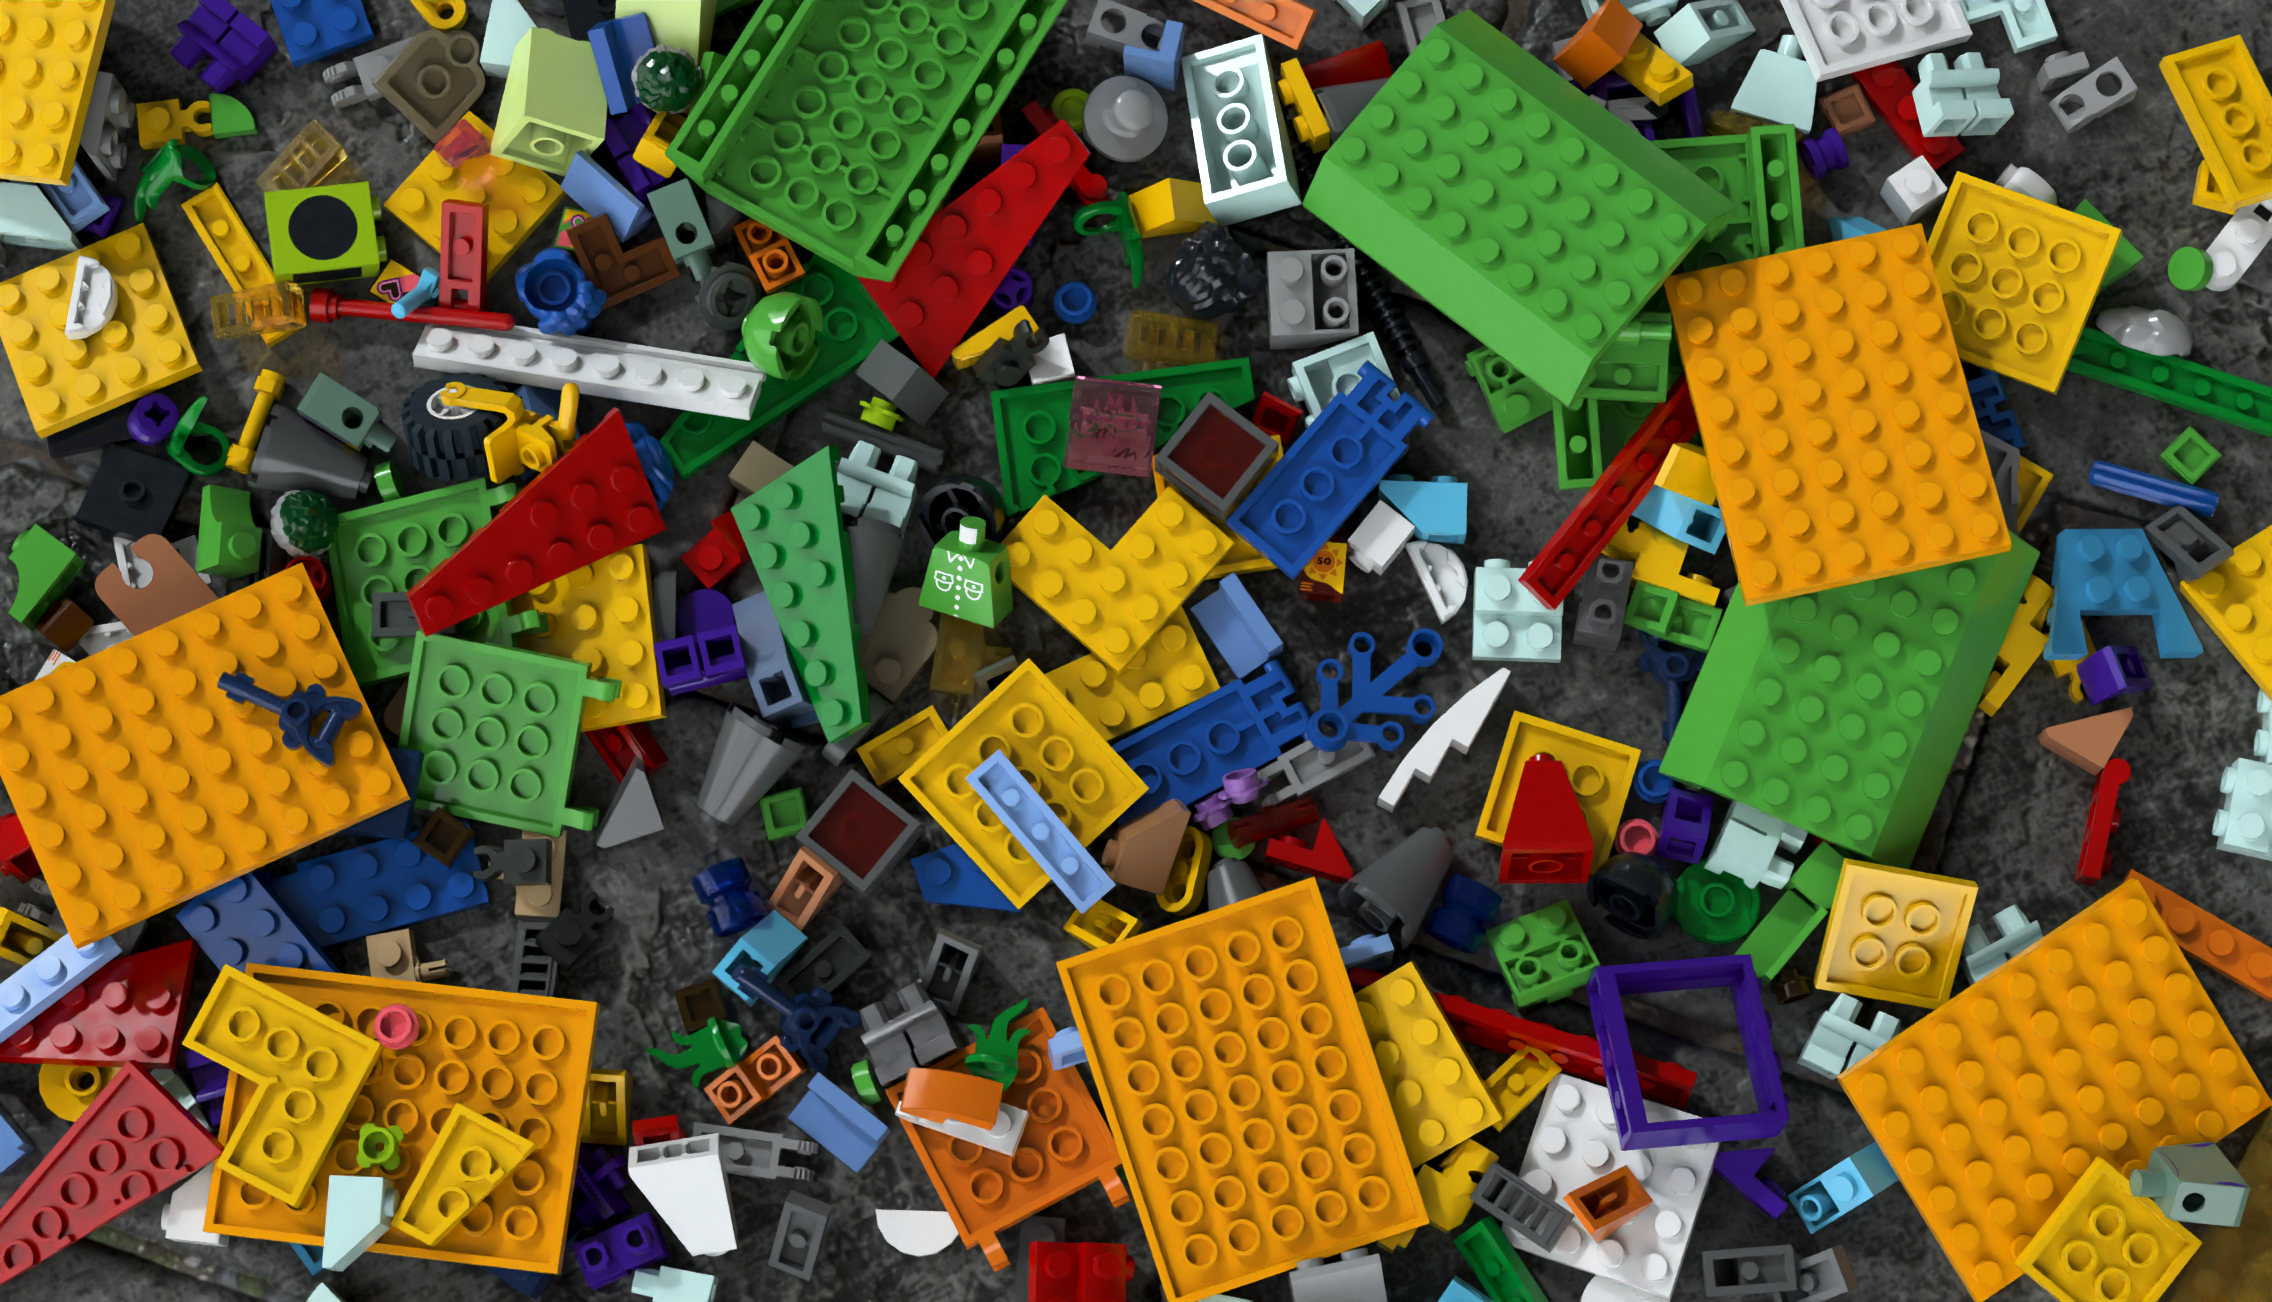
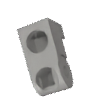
M1098 0L1083 44L1098 49L1100 46L1121 53H1123L1125 45L1159 52L1165 23L1147 16L1146 13L1111 0Z
M2116 56L2064 90L2049 103V106L2066 132L2070 134L2081 129L2095 118H2100L2114 108H2120L2133 100L2138 87Z

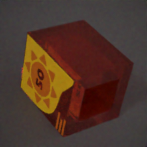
M1332 536L1301 572L1298 600L1342 604L1348 543L1339 542L1337 536Z

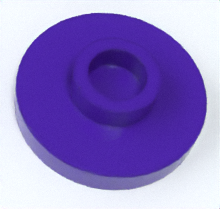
M696 590L688 594L678 607L677 626L683 637L693 635L696 642H698L697 633L735 624L731 602L725 595L716 590Z

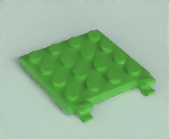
M484 477L338 514L339 527L335 533V541L331 543L328 553L344 653L359 688L409 676L415 638L377 639L372 637V593L407 592L412 589L445 558L449 559L468 542V538L477 529L483 528L496 517V510L501 509L524 487L518 488L517 483H508L492 488L491 480ZM510 599L463 620L461 636L519 648L517 636L536 635L549 631L547 614H539V610L536 609L514 615Z
M420 629L417 630L398 748L425 753L414 807L435 811L437 807H440L450 815L555 837L563 835L565 825L592 831L593 826L598 827L601 809L585 805H569L586 697L614 702V698H620L622 680L590 676L592 667L590 662L458 635L436 632L425 637Z

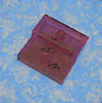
M1075 376L1064 454V468L1150 478L1162 386Z

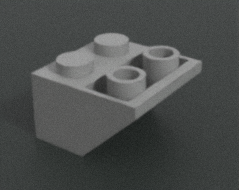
M98 71L80 144L106 179L116 181L119 168L123 169L126 164L127 144L124 143L127 128H132L134 124L136 108L113 73Z
M1354 248L1267 252L1266 277L1268 278L1267 303L1270 350L1314 348L1359 334Z
M1367 1248L1343 1252L1339 1257L1340 1262L1324 1265L1323 1257L1296 1262V1271L1289 1272L1288 1275L1293 1302H1388L1379 1253L1369 1255Z

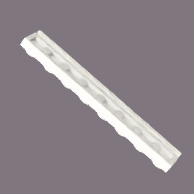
M429 324V326H425L412 354L414 367L455 374H483L487 376V379L495 378L499 381L562 390L566 383L572 382L579 387L581 394L750 420L761 393L762 382L766 380V374L759 371L751 362L580 335L566 336L561 332L545 335L539 329L517 325L509 331Z

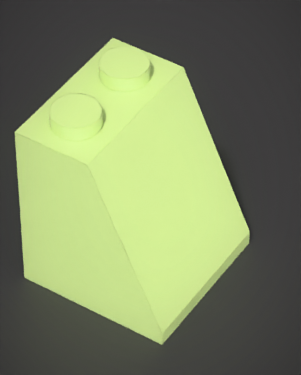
M616 0L615 19L642 12L646 13L656 47L658 45H670L676 49L682 48L694 58L695 65L701 66L704 52H710L717 0Z
M532 26L514 48L490 155L565 177L576 152L582 149L590 156L605 140L607 99L590 42L577 41L558 35L554 31Z

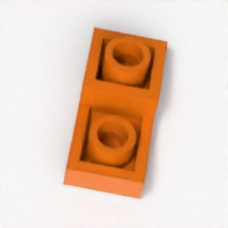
M753 218L733 227L734 233L767 295L806 276L787 237Z
M783 1033L772 1037L744 1061L737 1062L735 1067L725 1071L704 1088V1091L728 1125L747 1115L807 1070V1067L796 1052H789L780 1045L779 1038Z
M910 1068L906 1078L900 1111L943 1124L947 1118H951L990 1131L996 1124L1004 1084L958 1072Z

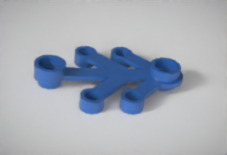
M1428 628L1414 631L1407 642L1406 653L1371 683L1370 666L1371 656L1375 649V640L1366 632H1357L1352 635L1347 646L1348 655L1352 658V699L1339 710L1338 685L1342 680L1344 668L1336 659L1328 658L1320 662L1316 671V680L1321 685L1320 710L1310 717L1306 729L1307 737L1311 744L1324 752L1338 751L1348 741L1377 743L1385 751H1395L1401 746L1405 735L1404 729L1399 723L1387 721L1381 726L1352 722L1363 713L1409 716L1411 721L1416 724L1430 722L1436 711V704L1430 696L1419 694L1414 698L1384 695L1418 666L1430 667L1438 661L1443 650V641L1439 634ZM1364 642L1369 650L1359 652L1355 649L1354 643ZM1424 646L1429 650L1430 655L1427 657L1420 656L1415 648ZM1331 668L1337 673V677L1334 679L1326 678L1322 670ZM1423 704L1429 709V713L1426 715L1419 714L1415 711L1414 706ZM1324 726L1332 727L1336 735L1334 737H1326L1322 734L1321 728ZM1383 732H1394L1398 740L1394 742L1387 741L1383 737Z

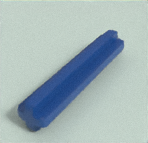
M2096 460L2093 463L2088 477V482L2093 486L2173 508L2181 505L2189 512L2205 517L2213 516L2219 502V495L2216 492L2101 460Z

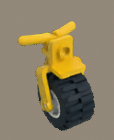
M449 374L441 376L440 379H432L425 382V386L413 390L411 397L405 399L403 403L404 408L401 409L410 459L419 472H425L426 476L432 478L441 477L442 480L447 481L453 479H460V481L469 480L470 477H481L490 472L491 481L501 484L512 475L519 476L523 474L528 467L542 472L550 464L554 465L558 461L557 455L562 457L574 447L572 444L576 442L577 436L576 417L580 390L572 382L566 383L563 386L558 421H555L548 414L543 417L531 410H525L523 399L514 393H509L506 386L501 385L500 381L495 378L487 379V376L483 374Z

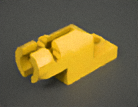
M1627 519L1601 552L1609 558L1634 562L1633 564L1635 565L1630 581V586L1635 588L1638 580L1679 592L1681 598L1712 607L1715 606L1720 589L1713 587V582L1710 579L1693 573H1688L1687 577L1679 575L1689 544L1668 535L1644 521L1639 522L1638 528L1630 533L1627 527Z
M2033 574L2030 576L1994 663V666L2003 673L2000 674L1994 669L1988 677L1982 692L1985 697L1977 706L1991 717L2044 649V644L2049 640L2039 631L2042 630L2046 622L2048 610L2053 606L2054 590Z
M1468 1138L1459 1143L1438 1165L1442 1168L1440 1173L1423 1164L1415 1179L1430 1225L1444 1233H1448L1463 1223L1474 1204L1470 1200V1196L1478 1185L1472 1182L1469 1174L1478 1175L1483 1178L1493 1162L1497 1163L1499 1160L1495 1153ZM1417 1228L1378 1240L1376 1245L1391 1254L1397 1245L1405 1249Z

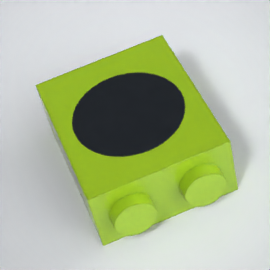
M369 181L264 192L276 288L377 277L379 275L380 262L387 261V252L384 236H376L374 221H382L379 195L370 196Z

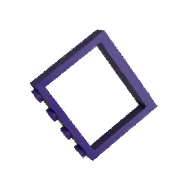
M1751 954L1595 967L1586 984V990L1621 1151L1778 1137L1790 1119L1787 1106L1791 1100L1788 1093H1783L1780 1081L1782 1062L1779 1053L1773 1051L1770 1039L1772 1020L1770 1013L1763 1009L1760 997L1763 988L1762 977H1756ZM1729 986L1759 1113L1648 1123L1620 995Z

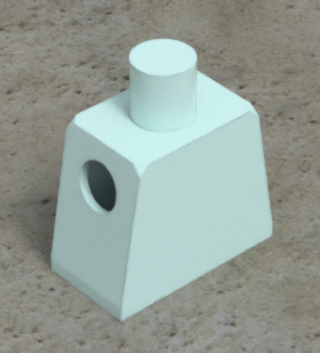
M1783 35L1777 53L1760 49L1732 103L1727 122L1747 128L1794 124L1796 142L1799 143L1801 140L1808 138L1813 121L1817 82L1812 75L1807 61L1802 60L1804 54L1795 35Z

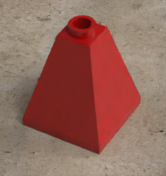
M1547 754L1531 756L1529 761H1525L1503 840L1498 884L1588 883L1594 853V841L1562 761H1555V757Z

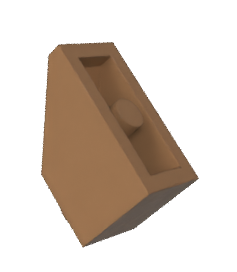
M1173 798L1118 827L1114 840L1109 839L1102 855L1103 869L1111 880L1162 895L1191 815L1189 809L1181 800Z

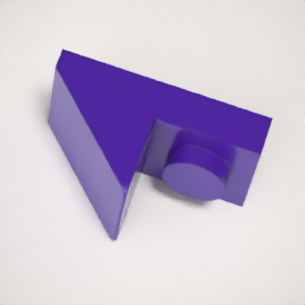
M2109 645L2076 666L2091 705H2098L2123 693H2138L2153 687L2136 646Z
M1776 1147L1717 1152L1713 1170L1771 1220H1776L1788 1206L1781 1199L1785 1192L1768 1177L1764 1176L1759 1181L1754 1176L1775 1151Z

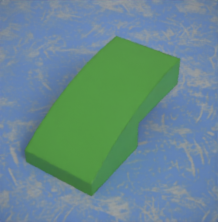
M1637 580L1623 622L1653 636L1708 654L1724 616L1723 609L1681 598L1679 592Z

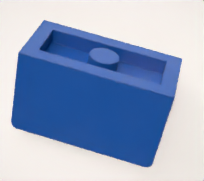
M642 12L597 23L587 33L610 113L614 115L627 112L635 104L643 102L636 96L634 92L636 89L631 80L636 61L640 56L648 52V49L656 47L648 16Z

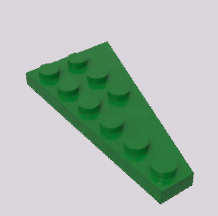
M814 254L808 262L802 265L806 276L789 284L784 292L796 293L815 299L822 310L823 332L815 330L813 344L819 345L820 348L812 367L801 379L796 381L788 379L789 381L782 380L766 374V380L762 382L761 393L750 420L684 410L659 441L669 453L672 464L684 481L858 369L881 339L891 346L902 340L899 333L856 276L817 254ZM742 339L735 347L736 351L729 359L751 362L746 355Z
M1249 357L990 391L1004 500L1007 508V521L1031 510L1044 494L1052 500L1111 472L1067 466L1070 447L1073 451V436L1077 438L1090 437L1099 427V416L1094 414V405L1097 399L1100 413L1103 415L1109 394L1113 399L1114 410L1120 398L1127 425L1131 413L1132 398L1134 399L1138 413V420L1134 426L1120 428L1114 423L1112 416L1109 415L1108 420L1116 431L1128 433L1136 430L1145 416H1147L1148 433L1146 440L1151 438L1149 454L1168 443L1209 391L1236 412L1254 404L1255 397ZM1087 408L1092 422L1095 417V425L1090 432L1081 434L1082 421ZM1076 422H1077V427H1078L1079 434L1076 433V432H1074V427H1075Z
M828 445L730 509L828 743H840L871 724L872 721L866 671L860 667L857 641H861L862 638L860 624H856L854 621L852 601L857 600L849 531L843 528L840 503L845 502L843 485H838L836 463L840 462L839 448L833 445Z

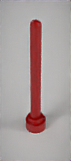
M315 287L311 293L309 303L310 318L313 322L332 323L334 319L340 320L342 316L502 331H509L515 326L514 317L507 313L419 306L406 317L398 319L391 312V307L394 303L344 299L342 294H337L334 289Z

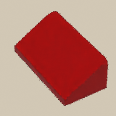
M1382 40L1302 67L1311 90L1326 86L1389 78L1393 75Z
M643 722L585 732L620 784L635 756L643 759L648 775L669 761Z

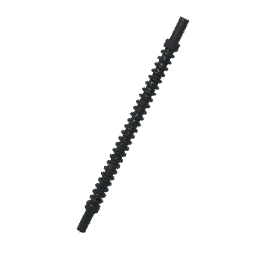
M1234 37L1226 44L1242 40V37ZM1282 109L1297 169V178H1302L1300 187L1309 189L1316 174L1318 162L1310 161L1312 152L1304 150L1306 141L1303 143L1299 141L1296 131L1292 129L1294 126L1293 120H1287L1286 118L1289 115V111ZM1324 223V229L1332 231L1329 236L1330 240H1337L1338 242L1335 249L1354 248L1356 282L1361 283L1359 291L1367 293L1365 302L1373 304L1371 313L1379 314L1377 323L1384 324L1383 334H1390L1391 336L1388 343L1397 346L1394 353L1397 356H1402L1400 364L1404 372L1412 374L1432 410L1441 407L1447 401L1427 367L1429 359L1423 349H1417L1416 346L1419 341L1410 338L1413 331L1409 328L1405 329L1404 325L1407 320L1398 316L1401 309L1392 306L1395 299L1387 297L1386 294L1389 288L1381 286L1383 277L1375 276L1374 273L1377 271V267L1374 265L1370 266L1371 258L1364 255L1361 250Z

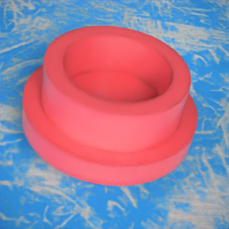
M1630 819L1622 823L1617 829L1614 838V846L1618 854L1622 852H1640L1654 855L1658 843L1656 829L1649 822L1642 819Z
M403 1004L386 1006L378 1013L374 1022V1033L377 1040L385 1047L394 1050L410 1046L416 1040L420 1031V1022L417 1014Z

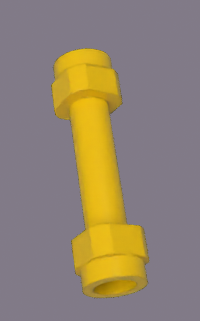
M262 369L260 376L257 377L253 387L257 392V396L238 445L231 444L227 454L228 458L225 466L229 469L250 475L256 454L254 450L274 399L280 400L285 389L284 385L287 378L271 370Z

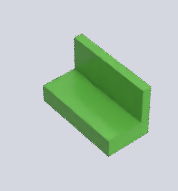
M1788 889L1734 955L1751 954L1756 977H1762V984L1766 987L1828 911L1822 906L1816 911L1792 890Z

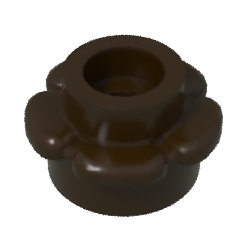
M1792 969L1774 977L1776 983L1770 987V992L1776 995L1779 1005L1791 1004L1806 999L1813 994L1809 984L1813 978L1810 975H1802L1800 969Z

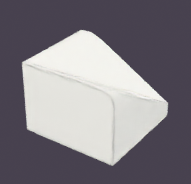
M1065 333L1050 337L1047 347L1033 354L1036 364L1028 371L1032 385L1075 380V372Z

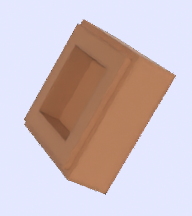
M1859 83L1818 99V107L1828 128H1834L1841 138L1870 127L1876 121Z

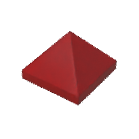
M1264 391L1251 423L1269 436L1280 435L1281 442L1289 445L1303 411Z

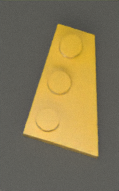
M456 1102L390 1225L434 1247L539 1145Z

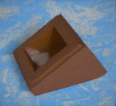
M61 595L35 624V628L60 650L69 652L91 628L94 621L67 596Z

